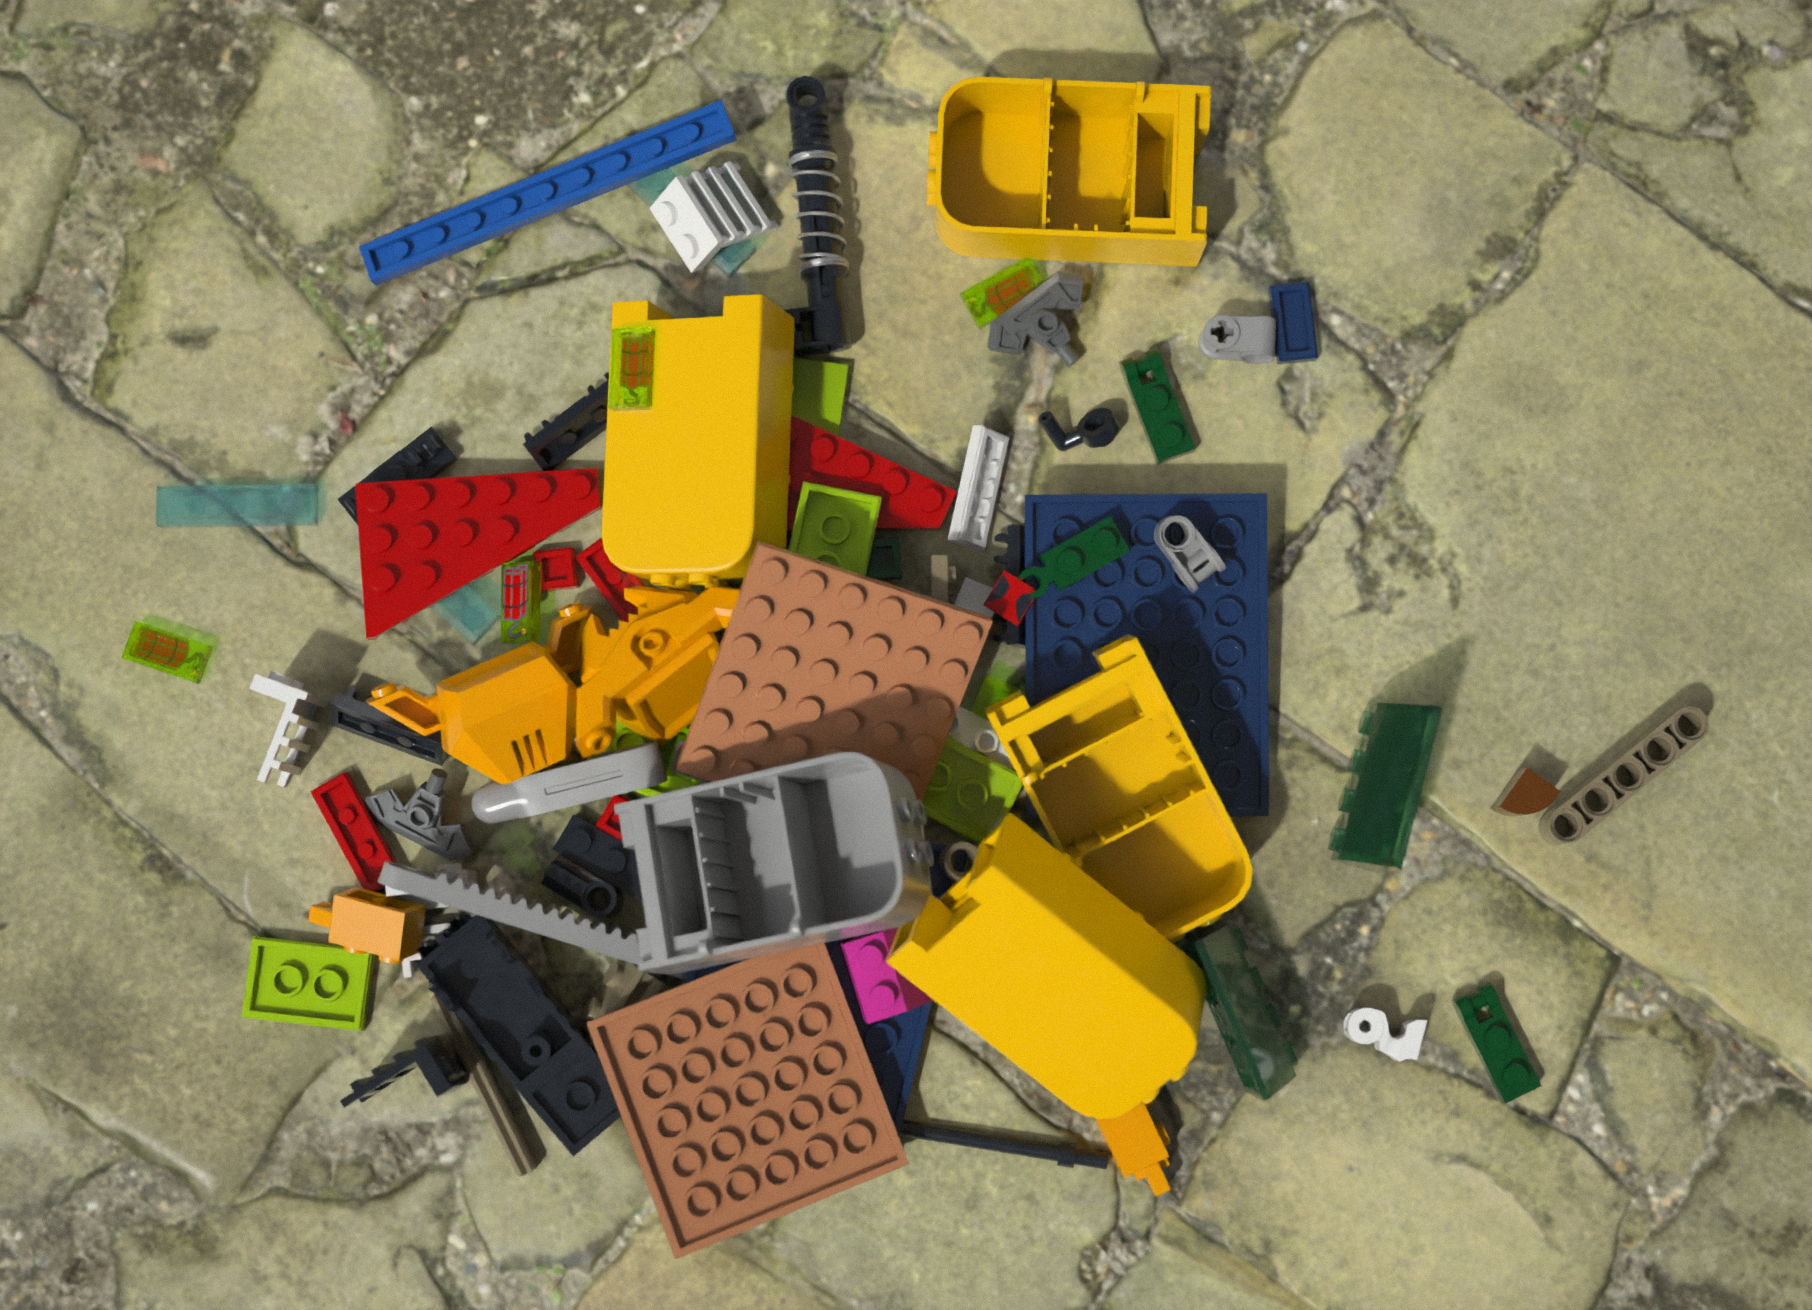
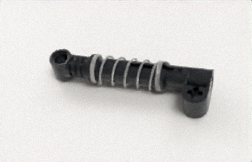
M801 76L789 84L786 92L791 123L790 129L793 133L791 136L793 145L788 155L789 167L796 171L791 173L789 177L796 180L797 192L792 195V198L798 200L799 213L794 218L800 220L801 234H798L796 239L802 241L803 254L798 259L804 261L799 266L801 280L806 283L808 307L784 310L794 317L797 330L794 333L793 357L840 352L852 346L845 279L849 275V262L842 255V250L846 247L847 242L840 236V230L844 227L845 221L842 217L838 216V209L842 206L843 201L836 195V189L840 186L841 180L831 172L838 165L839 160L837 150L831 146V141L829 140L828 103L823 85L811 76ZM811 95L817 98L816 102L810 107L798 105L799 100L804 96ZM803 321H810L812 342H805L802 334L804 333Z

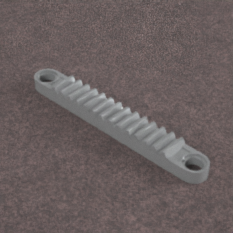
M385 861L378 879L379 883L405 893L636 965L641 962L638 938L632 928L628 927L621 934L619 926L616 923H612L605 929L602 919L597 918L590 924L589 918L585 913H581L574 919V915L569 908L558 914V909L553 903L546 909H542L539 899L535 898L530 904H527L524 894L521 893L516 898L511 899L509 890L505 888L497 895L494 892L493 885L489 883L481 890L478 887L477 879H472L465 885L462 882L461 874L458 873L449 880L446 878L445 869L442 868L433 875L405 865ZM687 972L672 976L685 979Z

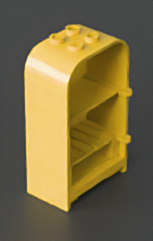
M973 77L961 80L951 86L942 98L938 112L937 131L929 132L928 168H936V170L928 169L927 206H934L936 233L943 244L956 254L975 258L1197 267L1207 244V206H1192L1194 155L1201 154L1209 131L1212 87L1145 83V81L1126 83L1053 80L1052 77H1044V79Z
M764 295L724 296L723 316L676 319L649 300L612 303L601 533L603 549L610 561L618 568L646 579L652 585L667 586V589L688 592L691 591V587H704V590H706L710 586L727 588L729 586H742L758 540L786 549L788 485L791 483L789 459L792 395L794 394L792 380L795 320L794 317ZM630 333L637 336L644 334L652 336L650 387L635 390V393L642 396L644 400L643 404L637 408H630L626 403L622 404L621 402L622 399H626V402L631 404L639 402V399L631 395L630 390L620 386L622 337Z
M1127 634L1092 652L1101 671L1032 707L1029 706L1023 693L1019 690L984 708L1056 849L1060 853L1066 852L1071 857V862L1133 912L1136 910L1144 916L1143 920L1171 943H1175L1185 936V932L1197 926L1205 927L1216 922L1222 917V913L1230 910L1244 898L1251 885L1252 865L1244 844L1136 637Z
M1009 813L1003 818L1002 824L980 843L972 869L939 899L930 893L924 909L915 919L898 927L886 962L1069 1107L1087 1117L1097 1119L1117 1118L1131 1111L1141 1102L1145 1104L1150 1103L1157 1096L1163 1084L1170 1079L1174 1082L1179 1080L1187 1071L1189 1062L1195 1056L1207 990L1204 973L1189 956L1143 920L1144 916L1137 910L1133 912L1071 862V857L1066 852L1060 853L1015 815Z

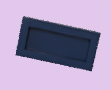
M1309 282L1270 285L1268 292L1271 317L1276 320L1275 351L1277 365L1316 361L1318 359Z

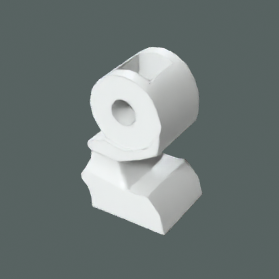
M1361 1007L1353 1009L1346 1014L1343 1020V1029L1345 1035L1353 1042L1360 1044L1374 1042L1375 1050L1388 1055L1395 1061L1401 1062L1405 1059L1417 1060L1427 1020L1410 1019L1401 1024L1399 1036L1392 1037L1389 1033L1388 1022L1384 1012L1373 1008Z

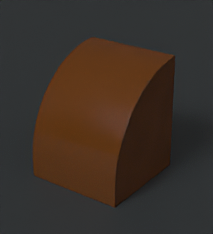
M1526 767L1516 771L1490 809L1499 814L1514 817L1536 813L1548 807L1561 791Z

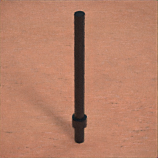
M903 1120L900 1136L1057 1161V1166L1074 1168L1075 1164L1107 1169L1109 1153L1077 1148L1075 1143L1060 1141V1145L909 1120Z

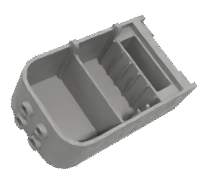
M856 752L836 753L614 805L615 814L619 815L624 848L635 850L646 918L647 928L636 930L641 962L638 963L639 972L674 975L897 928L913 921L924 909L930 895L928 867L933 866V853L929 842H923L921 825L926 824V814L922 802L916 800L910 781L899 769Z

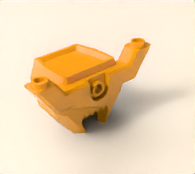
M645 586L624 588V599L638 607V615L628 614L629 622L619 621V630L609 628V637L606 635L600 619L592 613L590 614L582 630L581 681L583 684L577 688L576 746L583 758L589 757L593 753H601L608 748L616 733V720L636 734L651 741H658V744L661 746L692 723L720 646L715 633L727 627L740 589L710 586L697 596L696 592Z
M576 601L561 607L558 610L560 616L554 618L551 622L547 644L541 646L532 641L437 682V692L424 697L403 684L396 686L394 681L372 689L373 697L365 701L423 736H428L441 730L442 749L449 755L501 785L512 783L559 762L570 755L576 731L577 686L566 674L579 669L582 656V630L592 612L593 606H582L581 601Z

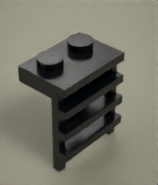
M438 1035L420 1038L414 1042L417 1049L397 1053L393 1056L395 1062L380 1065L371 1070L374 1076L352 1082L350 1086L354 1092L340 1100L344 1108L358 1099L363 1103L417 1067L421 1070L435 1095L440 1097L452 1093L467 1084L462 1076L466 1073V1070L460 1058L454 1052L448 1053Z

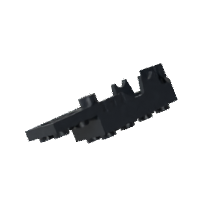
M462 911L450 921L451 925L448 928H445L434 937L435 939H428L417 949L422 960L416 966L428 979L429 990L442 1001L447 1011L455 1012L461 1018L478 1044L485 1048V1053L493 1062L496 1061L500 1066V1071L506 1078L509 1077L513 1081L512 1085L574 1157L621 1117L599 1055L585 1038L587 1032L581 1027L580 1023L492 919L479 915L472 917Z

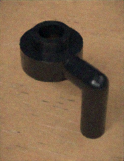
M1097 408L1088 412L1079 421L1077 429L1068 433L1064 432L1052 412L1046 411L1038 418V422L1059 451L1069 450L1082 443H1085L1090 448L1104 447L1115 439L1119 431L1117 419L1111 410L1107 408Z

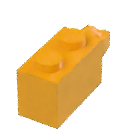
M355 887L335 894L333 903L322 901L317 905H311L308 921L329 928L328 942L344 946L346 952L354 954L368 952L379 955V960L382 962L401 963L405 958L419 953L417 949L422 943L426 905L396 897H387L385 894Z
M1152 1101L1148 1104L1141 1102L1131 1111L1117 1118H1095L1124 1178L1132 1174L1136 1181L1146 1177L1156 1197L1171 1190L1162 1171L1163 1168L1170 1165L1167 1159L1169 1155L1165 1146L1171 1144V1141L1161 1121L1154 1124L1147 1111L1148 1108L1153 1106Z

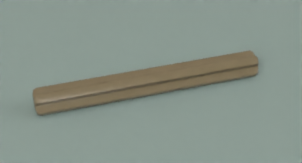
M434 994L431 997V1001L516 1175L524 1176L538 1167V1163L481 1046L461 1018L455 1012L447 1011L442 1001Z

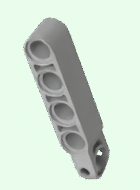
M652 741L543 768L512 783L501 785L496 781L489 782L474 793L472 810L481 821L488 824H496L652 787L668 781L658 741Z

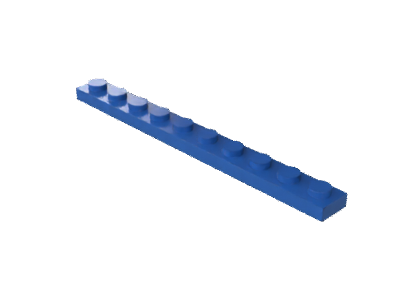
M719 100L359 246L370 281L377 286L732 143L737 138L722 100Z

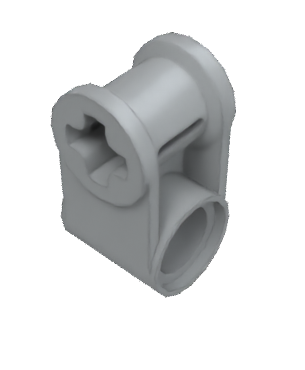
M1216 315L1207 322L1204 330L1199 335V349L1207 358L1214 360H1235L1253 364L1272 362L1275 360L1276 320L1268 316ZM1215 331L1220 332V338L1225 340L1223 343H1219L1218 337L1213 335Z
M1169 516L1157 523L1154 529V540L1172 564L1178 577L1192 593L1199 590L1198 585L1214 572H1222L1226 569L1224 562L1217 552L1204 540L1192 522L1186 517ZM1173 522L1179 524L1184 530V538L1176 546L1170 545L1165 538V529ZM1205 561V563H1204L1203 565H1201V566H1200L1199 568H1197L1194 572H1192L1196 567H1198L1200 564H1202V563Z

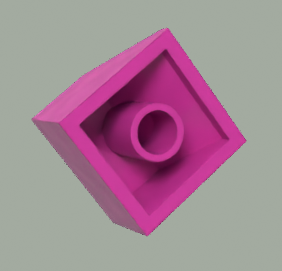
M898 927L840 942L863 1021L867 1024L910 1011L934 1001V999L886 962Z

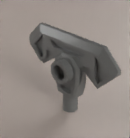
M1057 272L990 324L987 346L989 350L1021 354L1026 335H1028L1052 356L1057 353L1068 368L1075 364L1080 357L1069 344L1072 341V337L1059 310L1080 309L1084 277L1079 274Z
M433 769L428 781L420 785L407 804H405L395 787L371 793L365 799L375 822L449 861L471 856L474 852L473 843L462 822L442 824L447 792L443 790V786L448 776L442 769Z

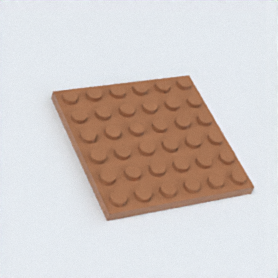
M758 540L676 764L677 771L715 782L836 753L856 752L899 769L910 781L916 800L922 802L992 625V620L988 616Z
M825 943L743 960L586 1023L675 1259L909 1164Z

